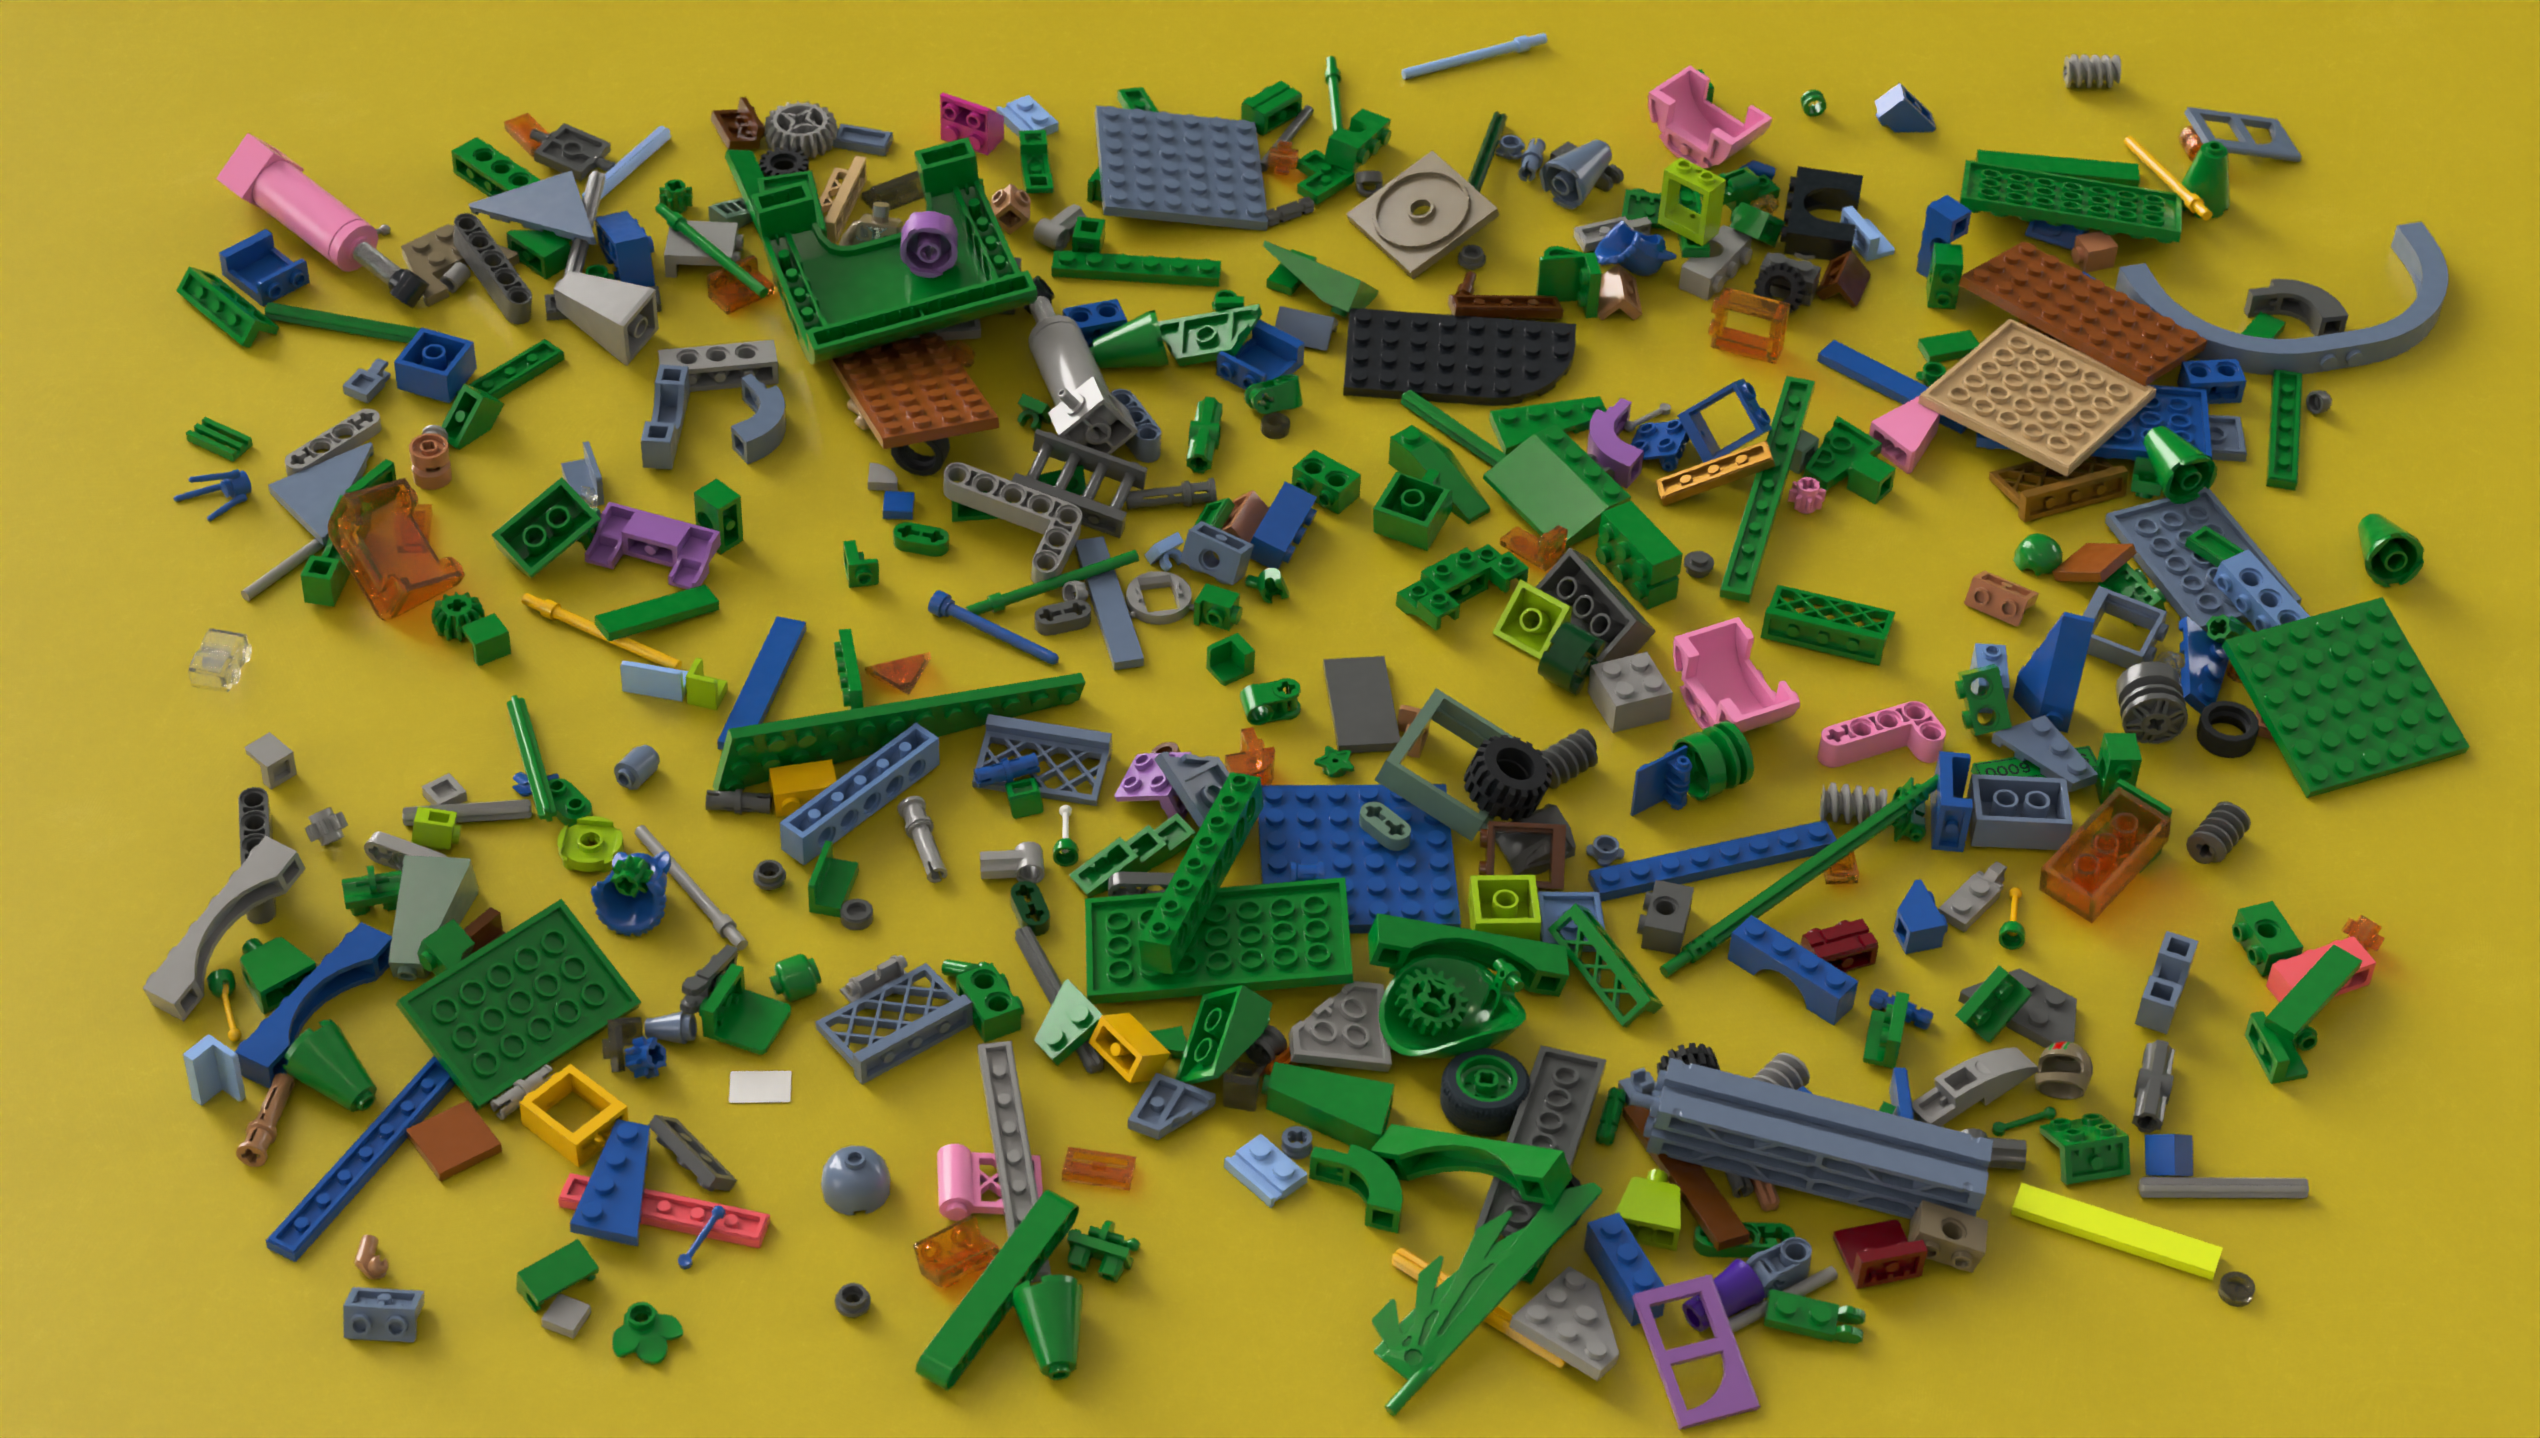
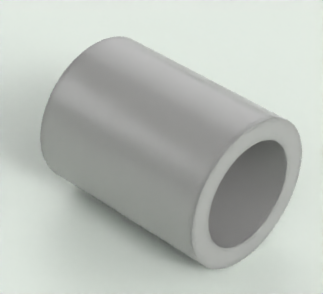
M457 262L440 278V281L448 287L450 293H454L470 278L471 273L465 264Z

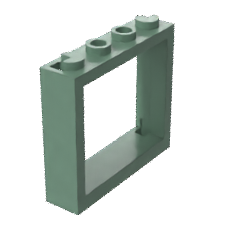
M1436 688L1384 762L1375 781L1472 841L1478 831L1486 829L1488 821H1493L1494 817L1490 816L1486 810H1480L1479 813L1475 812L1410 771L1401 763L1431 720L1477 749L1483 741L1489 740L1492 736L1500 738L1501 735H1508L1510 738L1514 737Z

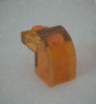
M1253 727L1241 729L1240 753L1225 755L1226 769L1229 773L1234 772L1261 777V785H1271L1274 778L1275 748H1265L1263 740L1257 738Z

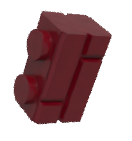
M1863 918L1851 922L1843 920L1833 927L1822 930L1819 928L1811 929L1802 935L1801 940L1802 947L1843 972L1875 964L1879 947L1878 941L1872 932H1869V928Z

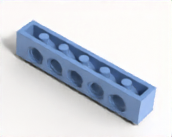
M2249 549L2221 561L2213 580L2214 583L2233 602L2238 611L2243 613L2253 624L2257 631L2310 617Z
M913 724L781 821V850L801 864L806 865L821 853L826 840L832 841L834 844L939 765V738L919 724Z

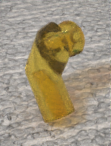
M1766 194L1751 201L1749 205L1760 210L1765 208L1768 213H1773L1779 207V201L1774 199V195Z

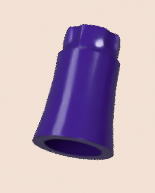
M1735 1259L1721 1274L1713 1279L1727 1317L1762 1302L1765 1298L1764 1288L1759 1277L1743 1260ZM1699 1295L1691 1297L1682 1304L1685 1318L1693 1329L1703 1332L1711 1327Z

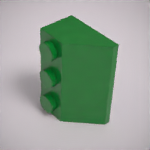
M561 477L492 533V537L497 548L518 570L532 578L602 520Z

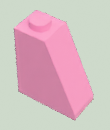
M1919 396L1871 421L1869 432L1871 437L1883 443L1881 454L1907 474L1914 470L1936 435L1941 415L1919 404Z

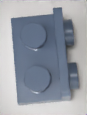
M352 1287L343 1305L344 1337L347 1339L414 1342L417 1337V1318L424 1305V1291Z

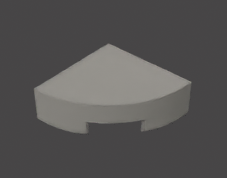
M870 463L868 490L898 491L895 473L884 465Z

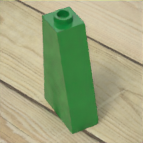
M1274 1062L1271 1075L1265 1074L1262 1094L1267 1095L1266 1109L1347 1145L1353 1144L1370 1151L1387 1129L1393 1104L1394 1084L1279 1062Z

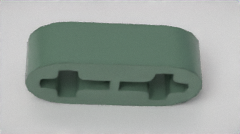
M1368 802L1361 807L1359 824L1366 833L1389 850L1400 851L1409 846L1411 828L1406 821L1379 802Z

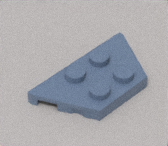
M1169 752L1160 753L1154 760L1200 828L1230 773L1219 757H1198L1193 754L1171 757Z

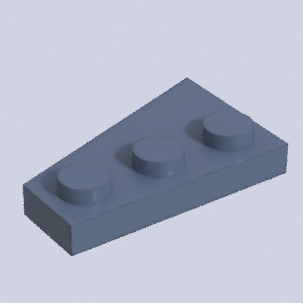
M2045 715L1993 733L1991 741L1993 744L2000 748L2005 745L2015 752L2014 757L2022 762L2028 760L2040 768V773L2047 778L2066 779L2069 792L2097 782L2098 773Z

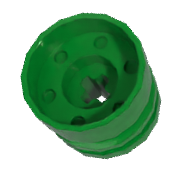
M1729 721L1716 723L1714 726L1704 728L1702 732L1692 733L1677 739L1673 744L1672 751L1685 745L1688 747L1686 757L1692 763V770L1690 772V784L1687 793L1698 801L1722 793L1724 789H1732L1737 785L1747 783L1753 777L1754 762L1750 746L1743 733L1736 725Z

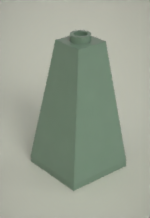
M404 855L388 961L393 977H398L404 981H413L416 978L427 979L430 972L421 965L417 955L422 940L452 919L460 925L478 895L479 886L471 858Z

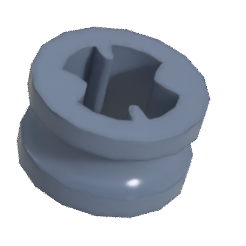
M1301 1126L1287 1128L1282 1134V1152L1291 1159L1297 1160L1307 1157L1312 1150V1133Z

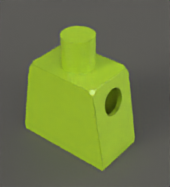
M1659 1169L1650 1170L1647 1179L1641 1177L1631 1178L1615 1213H1620L1639 1244L1677 1251L1681 1227L1680 1187L1676 1184L1667 1183V1173Z

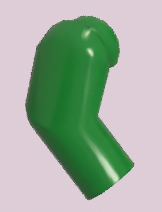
M946 959L942 964V973L945 976L956 977V975L989 963L980 962L974 964Z

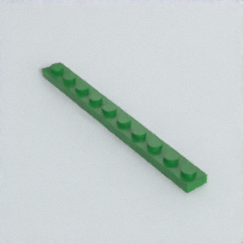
M1786 376L1771 424L1772 430L1769 431L1767 443L1775 467L1756 473L1720 588V597L1750 602L1812 399L1815 381Z

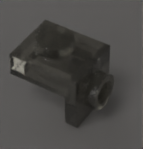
M641 1017L607 1020L609 1038L602 1039L603 1058L610 1059L612 1072L625 1071L624 1046L633 1045L632 1039L643 1037Z

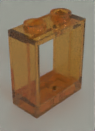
M1724 287L1721 296L1715 297L1711 313L1715 314V319H1712L1708 335L1712 336L1711 348L1776 364L1784 348L1790 303ZM1728 310L1770 320L1769 338L1726 327Z

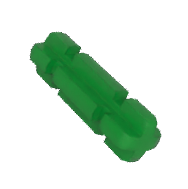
M1612 1087L1608 1090L1607 1100L1605 1101L1600 1124L1596 1132V1141L1599 1144L1604 1143L1609 1146L1614 1142L1615 1132L1617 1131L1622 1108L1626 1100L1624 1089Z

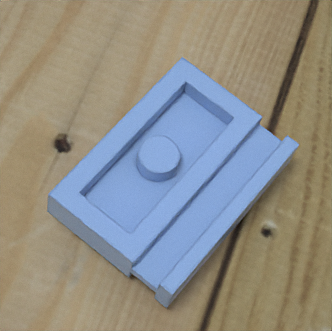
M1030 95L1006 103L1004 108L996 107V112L1004 116V124L1018 137L1019 131L1046 130V135L1058 131V121Z
M1262 1134L1236 1150V1154L1231 1158L1228 1156L1224 1159V1168L1270 1208L1274 1206L1278 1199L1283 1200L1307 1183L1308 1173Z

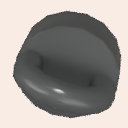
M1361 171L1356 174V188L1362 196L1370 197L1382 188L1383 175L1380 171ZM1363 186H1376V189L1368 191Z

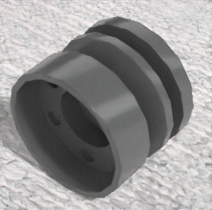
M2150 661L2133 665L2122 672L2116 683V694L2125 733H2135L2137 742L2153 744L2169 741L2179 735L2187 725L2188 713L2183 698L2181 679L2177 670L2169 664Z

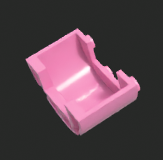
M1688 66L1649 92V113L1652 123H1657L1662 133L1659 135L1660 139L1676 157H1682L1702 168H1709L1713 165H1719L1761 137L1768 130L1772 117L1755 106L1750 105L1745 124L1706 100L1710 78L1693 67Z
M1739 617L1674 637L1675 671H1681V680L1684 682V685L1679 688L1691 715L1702 730L1714 726L1716 723L1729 721L1736 725L1743 733L1790 718L1800 707L1797 693L1790 689L1785 680L1779 682L1776 693L1768 686L1762 672L1756 669L1750 661L1754 636L1750 628L1746 627Z

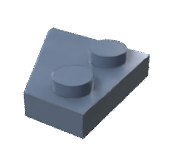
M1156 1073L1128 1118V1129L1159 1140L1212 1108L1216 1102V1094Z

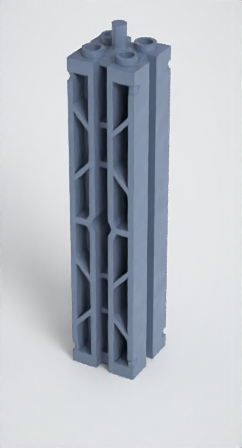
M1673 1058L1669 1059L1666 1071L1659 1070L1652 1096L1635 1091L1632 1092L1630 1105L1650 1110L1643 1136L1649 1138L1646 1152L1658 1155L1664 1153L1670 1158L1911 1219L1922 1200L1976 1217V1211H1979L1986 1194L1989 1174L1987 1169L1991 1160L1993 1140L1983 1137L1974 1138L1971 1134L1693 1063L1687 1065L1683 1061Z

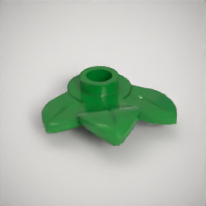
M638 1302L628 1308L624 1315V1324L613 1333L612 1348L618 1358L636 1352L638 1358L645 1363L659 1364L667 1355V1340H674L683 1336V1329L680 1322L674 1316L659 1314L651 1304Z

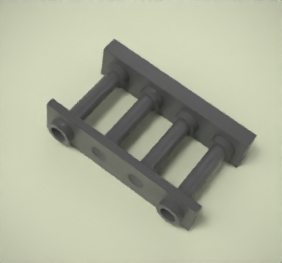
M1036 429L1033 451L1038 452L1027 476L1015 473L1011 481L1078 506L1082 511L1081 525L1121 538L1125 529L1127 512L1121 509L1132 486L1144 489L1148 468L1136 462H1129L1061 438L1054 433ZM1049 457L1066 462L1055 486L1038 481ZM1083 465L1085 470L1093 472L1082 496L1066 491L1076 467ZM1104 477L1121 482L1110 506L1094 501Z

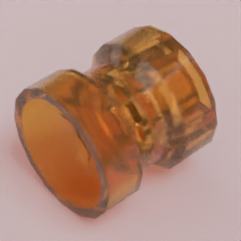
M2192 125L2180 133L2179 142L2185 149L2188 158L2193 161L2203 143Z

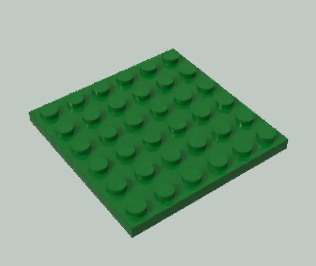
M2383 597L2226 639L2222 645L2306 798L2464 754L2470 747Z

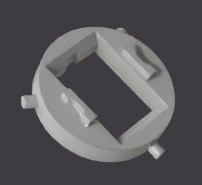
M1150 571L1134 578L1127 587L1126 605L1131 619L1135 617L1149 624L1163 625L1182 619L1189 610L1194 611V605L1191 604L1192 592L1190 586L1184 579L1175 574ZM1171 587L1178 609L1147 612L1141 590Z

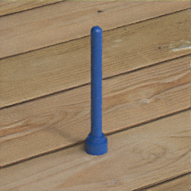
M941 590L936 591L929 601L928 611L938 617H948L950 615L1051 665L1056 664L1059 660L1056 653L956 605L951 595Z

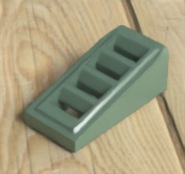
M743 197L716 203L708 207L709 222L738 223L739 229L753 221Z

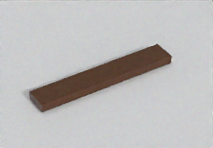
M1634 1105L1623 1107V1118L1647 1150L1649 1138L1644 1137L1643 1132L1650 1110ZM1648 1152L1659 1169L1667 1173L1669 1183L1680 1187L1681 1200L1717 1251L1749 1242L1750 1233L1701 1165L1670 1158L1664 1153L1658 1155Z

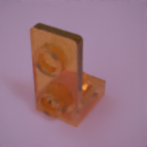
M1557 525L1551 531L1545 532L1539 539L1520 527H1515L1500 538L1499 544L1546 571L1564 555L1568 530Z

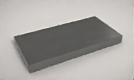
M1385 657L1323 659V670L1338 751L1351 750L1352 753L1393 751L1400 741Z

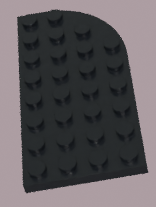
M1351 308L1349 313L1343 395L1402 399L1404 392L1412 390L1430 402L1486 406L1522 403L1523 398L1535 394L1540 397L1556 387V382L1563 375H1567L1574 358L1576 324L1472 316L1454 317V315Z

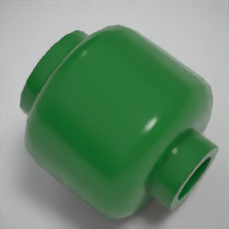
M797 954L776 962L774 965L775 975L769 977L775 995L782 994L788 1002H795L817 992V984L822 983L814 959H808L804 954Z

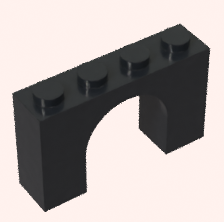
M1798 166L1797 176H1791L1784 215L1786 223L1782 226L1780 242L1785 243L1784 254L1814 255L1816 259L1831 261L1851 251L1856 225L1822 220L1811 215L1809 212L1818 209L1842 211V208L1853 206L1857 211L1863 176Z

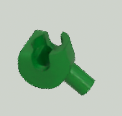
M1277 568L1265 569L1258 577L1253 575L1246 577L1245 585L1258 589L1261 597L1267 603H1272L1274 595H1280L1282 599L1289 598V590L1281 572Z

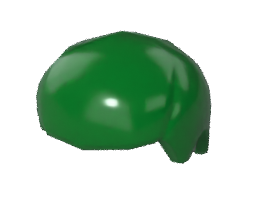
M2036 533L2028 535L2018 545L2014 552L2013 560L2020 571L2030 568L2035 572L2036 576H2040L2041 574H2052V571L2062 564L2063 552L2060 545L2054 539L2047 535Z

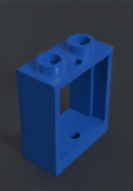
M1744 378L1729 384L1677 415L1703 463L1730 454L1772 430L1769 424L1770 417L1765 409L1760 408L1755 399L1756 392L1753 386L1746 382ZM1736 392L1755 430L1720 449L1700 412Z

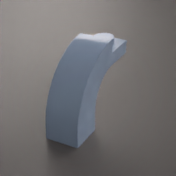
M752 374L741 377L742 399L756 414L747 420L731 426L732 449L747 465L774 451L782 442L786 432L785 401L781 390L777 385L767 389L765 384L759 382Z

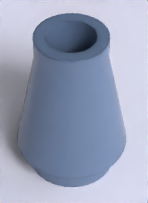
M680 1011L645 1020L646 1038L656 1037L657 1039L687 1044L688 1041H694L696 1038L697 1021L694 1014H685V1012Z

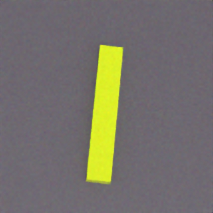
M2022 1182L2011 1211L2013 1216L2210 1280L2214 1278L2223 1247Z

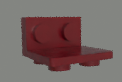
M1897 1219L1834 1231L1833 1239L1856 1289L1922 1276L1928 1249L1923 1239L1908 1242Z

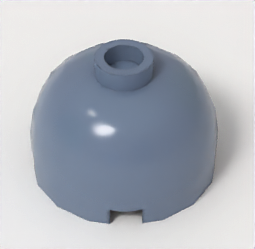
M851 1145L839 1149L831 1155L823 1167L821 1180L823 1198L834 1211L845 1215H854V1211L865 1210L866 1214L874 1212L884 1205L890 1195V1173L885 1160L873 1149L865 1146Z

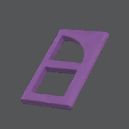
M1705 1275L1633 1295V1302L1679 1430L1753 1410L1756 1411L1760 1408L1712 1275ZM1699 1295L1715 1338L1665 1350L1650 1307ZM1721 1354L1723 1376L1718 1390L1702 1405L1687 1410L1671 1366Z

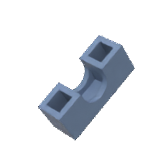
M2166 931L2153 973L2150 975L2143 993L2135 1024L2164 1034L2168 1033L2193 963L2198 945L2197 940Z

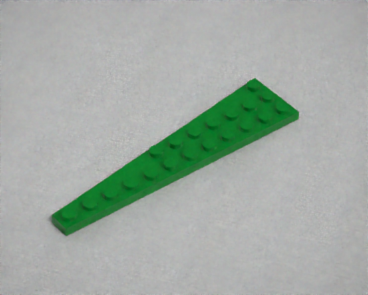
M1082 673L730 728L727 732L713 788L715 791L728 792L736 791V789H743L744 791L745 787L768 782L769 768L832 759L833 764L871 755L915 723L935 736L940 737L985 725L988 714L1013 718L1062 704L1069 705L1080 699L1086 682Z

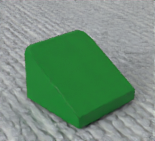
M1036 777L1004 784L1014 819L1040 814L1044 811Z

